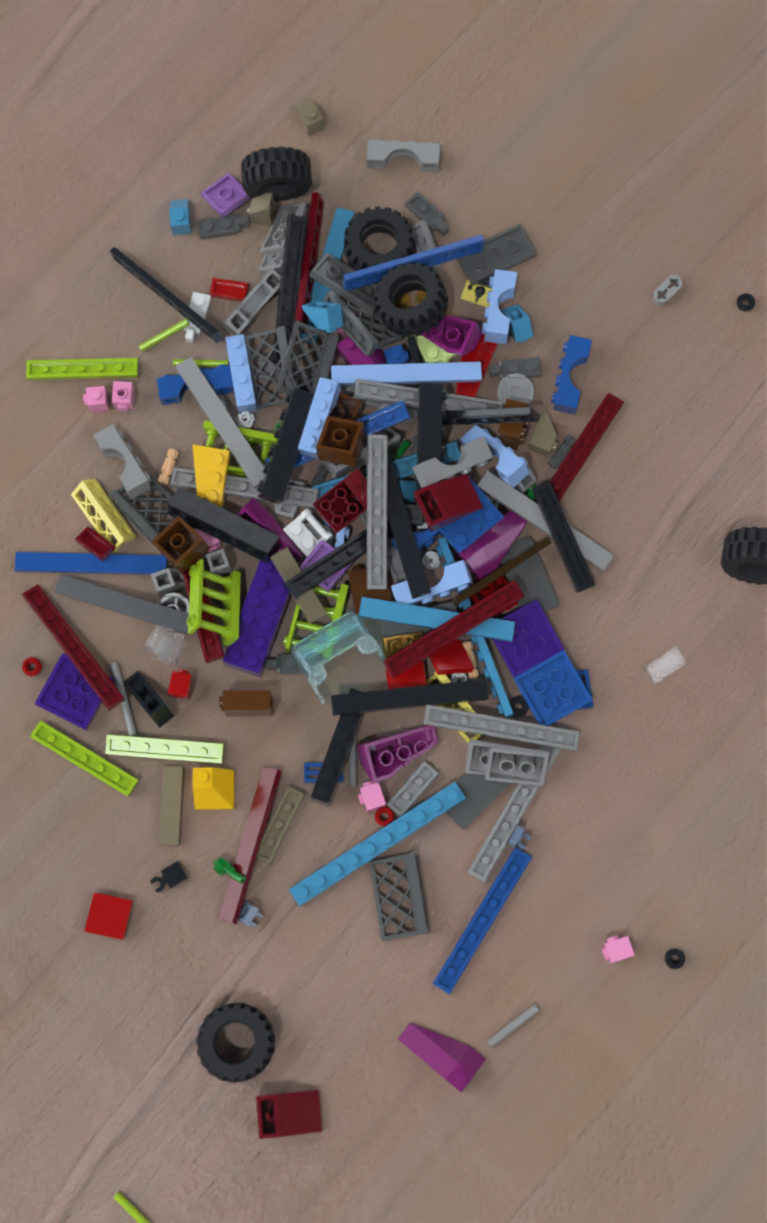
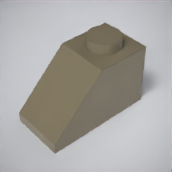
M307 99L293 105V109L308 136L324 130L323 117L314 102Z
M266 193L252 198L251 205L248 204L246 213L249 216L250 223L272 226L275 212L273 194Z
M546 411L541 413L530 439L528 450L549 457L550 452H555L558 442L555 441L557 434Z

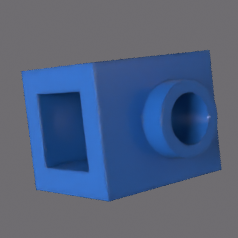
M401 344L383 349L386 364H407L409 356L407 350H403Z

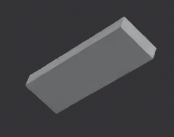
M424 761L386 806L399 817L403 816L440 773Z

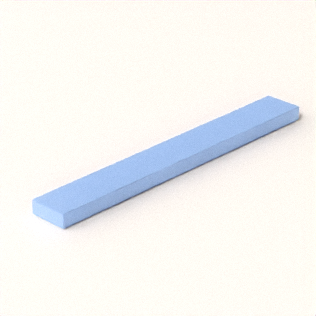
M481 362L331 366V378L333 381H337L340 386L355 385L356 379L387 384L481 382L482 380Z

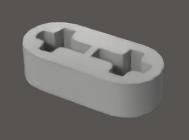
M677 275L669 276L654 291L653 302L657 306L666 305L680 291L683 283L682 279ZM671 283H677L676 286L669 289ZM666 292L664 299H658V294L662 295Z

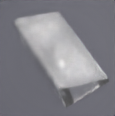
M677 646L645 666L643 670L655 685L685 665L686 662Z

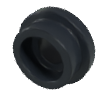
M749 293L741 294L736 301L737 307L744 312L751 311L755 306L754 297ZM746 301L749 305H744L742 302Z
M516 697L510 701L514 716L521 717L527 713L528 704L525 699ZM520 704L522 709L520 711L516 710L515 705Z
M671 949L665 954V963L671 969H679L685 963V956L679 949ZM673 955H676L678 957V961L676 963H673L671 961V957Z

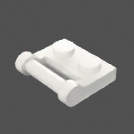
M309 508L305 509L301 515L283 529L306 557L322 539L328 543L333 538L332 533L325 530L312 515L313 512ZM305 520L322 536L320 540H317L303 524Z

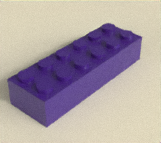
M271 559L268 564L261 560L258 564L239 615V638L227 647L225 658H223L225 666L261 678L266 660H268L291 597V592L285 586V582Z

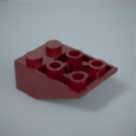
M358 468L312 503L336 534L367 510V480Z
M467 474L431 484L414 492V499L430 532L483 509Z
M319 1090L256 1096L259 1139L322 1132Z

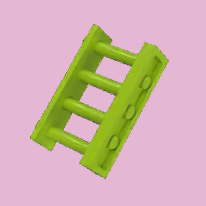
M205 420L203 429L208 435L206 446L213 447L215 438L220 435L211 421ZM238 427L250 447L254 443L261 444L263 448L260 462L264 466L266 463L265 459L268 458L271 444L274 445L276 441L274 434ZM228 466V475L247 478L240 466L239 468Z
M200 559L195 565L191 566L189 571L191 580L189 616L187 619L188 634L192 635L201 627L220 633L222 645L230 646L239 638L241 573L234 570L230 575L222 577L203 570L204 560ZM203 578L222 584L224 593L203 587ZM202 594L221 600L224 603V608L219 609L202 603ZM202 611L222 617L223 626L201 620Z
M341 584L340 589H331L329 593L319 586L313 588L314 593L333 597L334 600H337L336 607H323L327 613L325 615L332 618L331 625H327V627L300 621L301 609L296 604L289 635H285L283 646H286V652L290 653L292 646L321 652L320 654L323 655L324 661H332L349 593V585ZM301 628L323 633L328 637L327 642L320 645L295 639L296 629Z

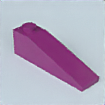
M349 336L336 345L339 356L347 365L386 364L381 349L375 350L371 356L367 357Z
M253 497L237 514L243 517V519L256 523L261 528L272 531L279 536V547L274 554L287 547L296 563L303 556L269 511Z
M425 725L356 744L360 764L371 782L375 783L391 778L397 774L396 772L409 765L411 761L424 754L439 743L435 726Z

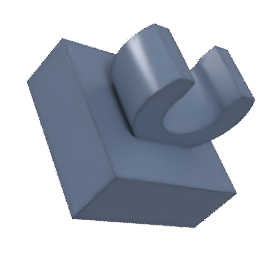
M518 825L507 844L513 848L517 844L520 849H525L526 846L521 844V839L526 838L530 840L531 837L528 834H523L525 829Z
M245 902L241 908L238 921L248 927L249 925L256 927L257 924L252 920L255 916L262 918V914L258 912L259 909Z

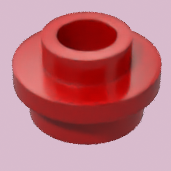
M34 657L27 658L22 665L23 672L30 677L38 675L42 669L41 662ZM35 664V669L30 670V665Z
M381 807L375 813V821L378 825L386 827L394 821V813L388 807ZM384 813L387 814L388 819L382 820L381 815Z

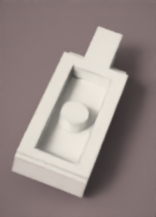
M193 292L189 307L206 320L212 297ZM189 321L190 325L183 330L187 331L185 336L186 342L194 343L196 334H200L202 331Z

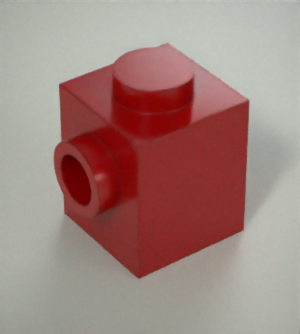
M178 669V672L172 671L167 693L170 697L189 700L194 679L189 674V671Z

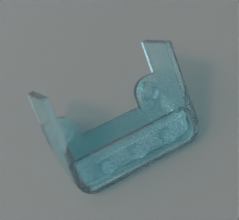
M354 612L343 615L299 641L292 648L293 658L321 704L325 703L316 686L321 684L326 678V671L323 667L325 663L354 646H357L362 654L368 655L375 652L377 658L382 663L386 660L375 638L361 617Z

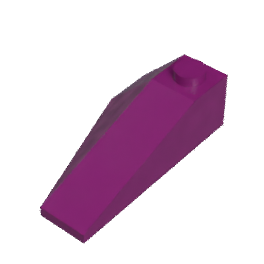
M445 315L443 320H439V325L436 328L432 327L430 332L421 333L423 337L444 351L461 356L475 350L482 335L477 322Z
M512 511L503 515L504 519L460 555L456 551L458 558L461 561L467 562L468 568L479 580H482L499 568V563L508 554L512 543L517 540L528 523Z
M412 1023L406 1027L398 1038L399 1041L460 1092L464 1090L486 1060L471 1046Z

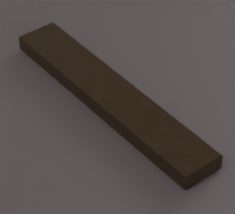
M546 537L456 596L451 602L455 607L549 546L551 541Z

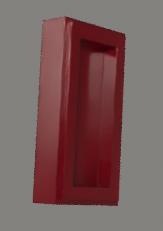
M88 526L75 538L76 543L102 562L116 549L112 543Z

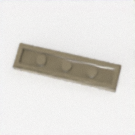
M287 547L270 557L285 583L302 572ZM313 589L298 599L292 594L309 624L327 614Z
M163 766L159 845L179 846L184 769L181 766Z
M287 786L262 836L257 859L269 865L272 864L306 795L305 793Z

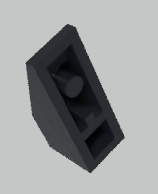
M139 670L123 682L159 728L174 717V714Z

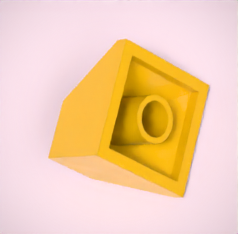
M213 767L193 768L195 810L234 809V770Z

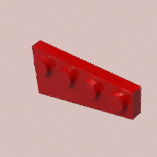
M485 334L481 335L475 350L461 356L460 361L481 362L482 380L498 343L485 342ZM482 380L481 382H457L456 395L476 397Z

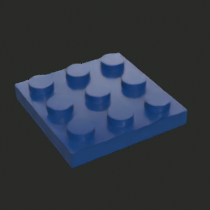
M469 476L468 478L483 509L438 529L459 555L504 519V516Z
M564 650L513 678L539 725L550 726L593 701Z

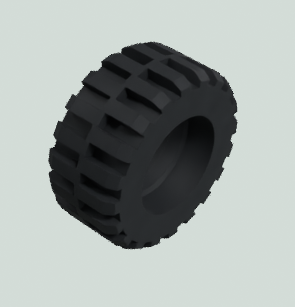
M283 146L259 149V151L251 152L250 155H246L241 163L243 190L250 198L272 193L274 202L287 201L305 195L312 186L310 158L300 149H294L293 147L285 148Z
M375 206V209L372 210L370 207L366 208L364 213L358 212L355 215L356 219L352 218L349 221V227L345 229V255L348 258L350 267H354L356 271L413 255V229L408 224L406 217H401V213L397 210L392 212L391 208L385 207V209H380V206ZM385 233L395 239L396 246L386 254L375 255L366 251L362 247V242L371 234Z
M409 262L404 266L402 264L397 265L396 269H390L386 276L383 275L380 279L381 283H378L376 286L377 292L374 294L375 307L386 327L399 336L402 334L404 337H411V335H415V337L421 336L423 332H430L432 327L436 328L439 325L438 321L443 320L445 317L444 312L448 309V295L439 274L428 265L424 266L423 263H416L414 265L413 262ZM415 290L426 292L425 298L419 305L410 309L397 308L398 301L406 293Z
M766 527L737 528L725 537L721 566L726 574L749 584H767Z
M228 1003L212 1010L204 1018L203 1024L198 1029V1037H196L197 1055L200 1056L202 1066L212 1076L214 1075L217 1079L228 1081L229 1083L244 1082L263 1072L266 1066L269 1065L275 1051V1035L272 1024L268 1021L267 1016L256 1007L244 1003ZM231 1023H242L249 1027L254 1034V1050L247 1059L241 1062L226 1060L220 1054L217 1047L220 1031Z

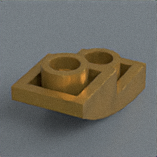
M414 632L381 638L384 657H391L423 637V633Z

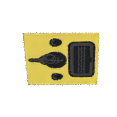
M490 278L471 286L467 279L460 299L489 307L490 303H487L488 291L492 292V288L489 287Z

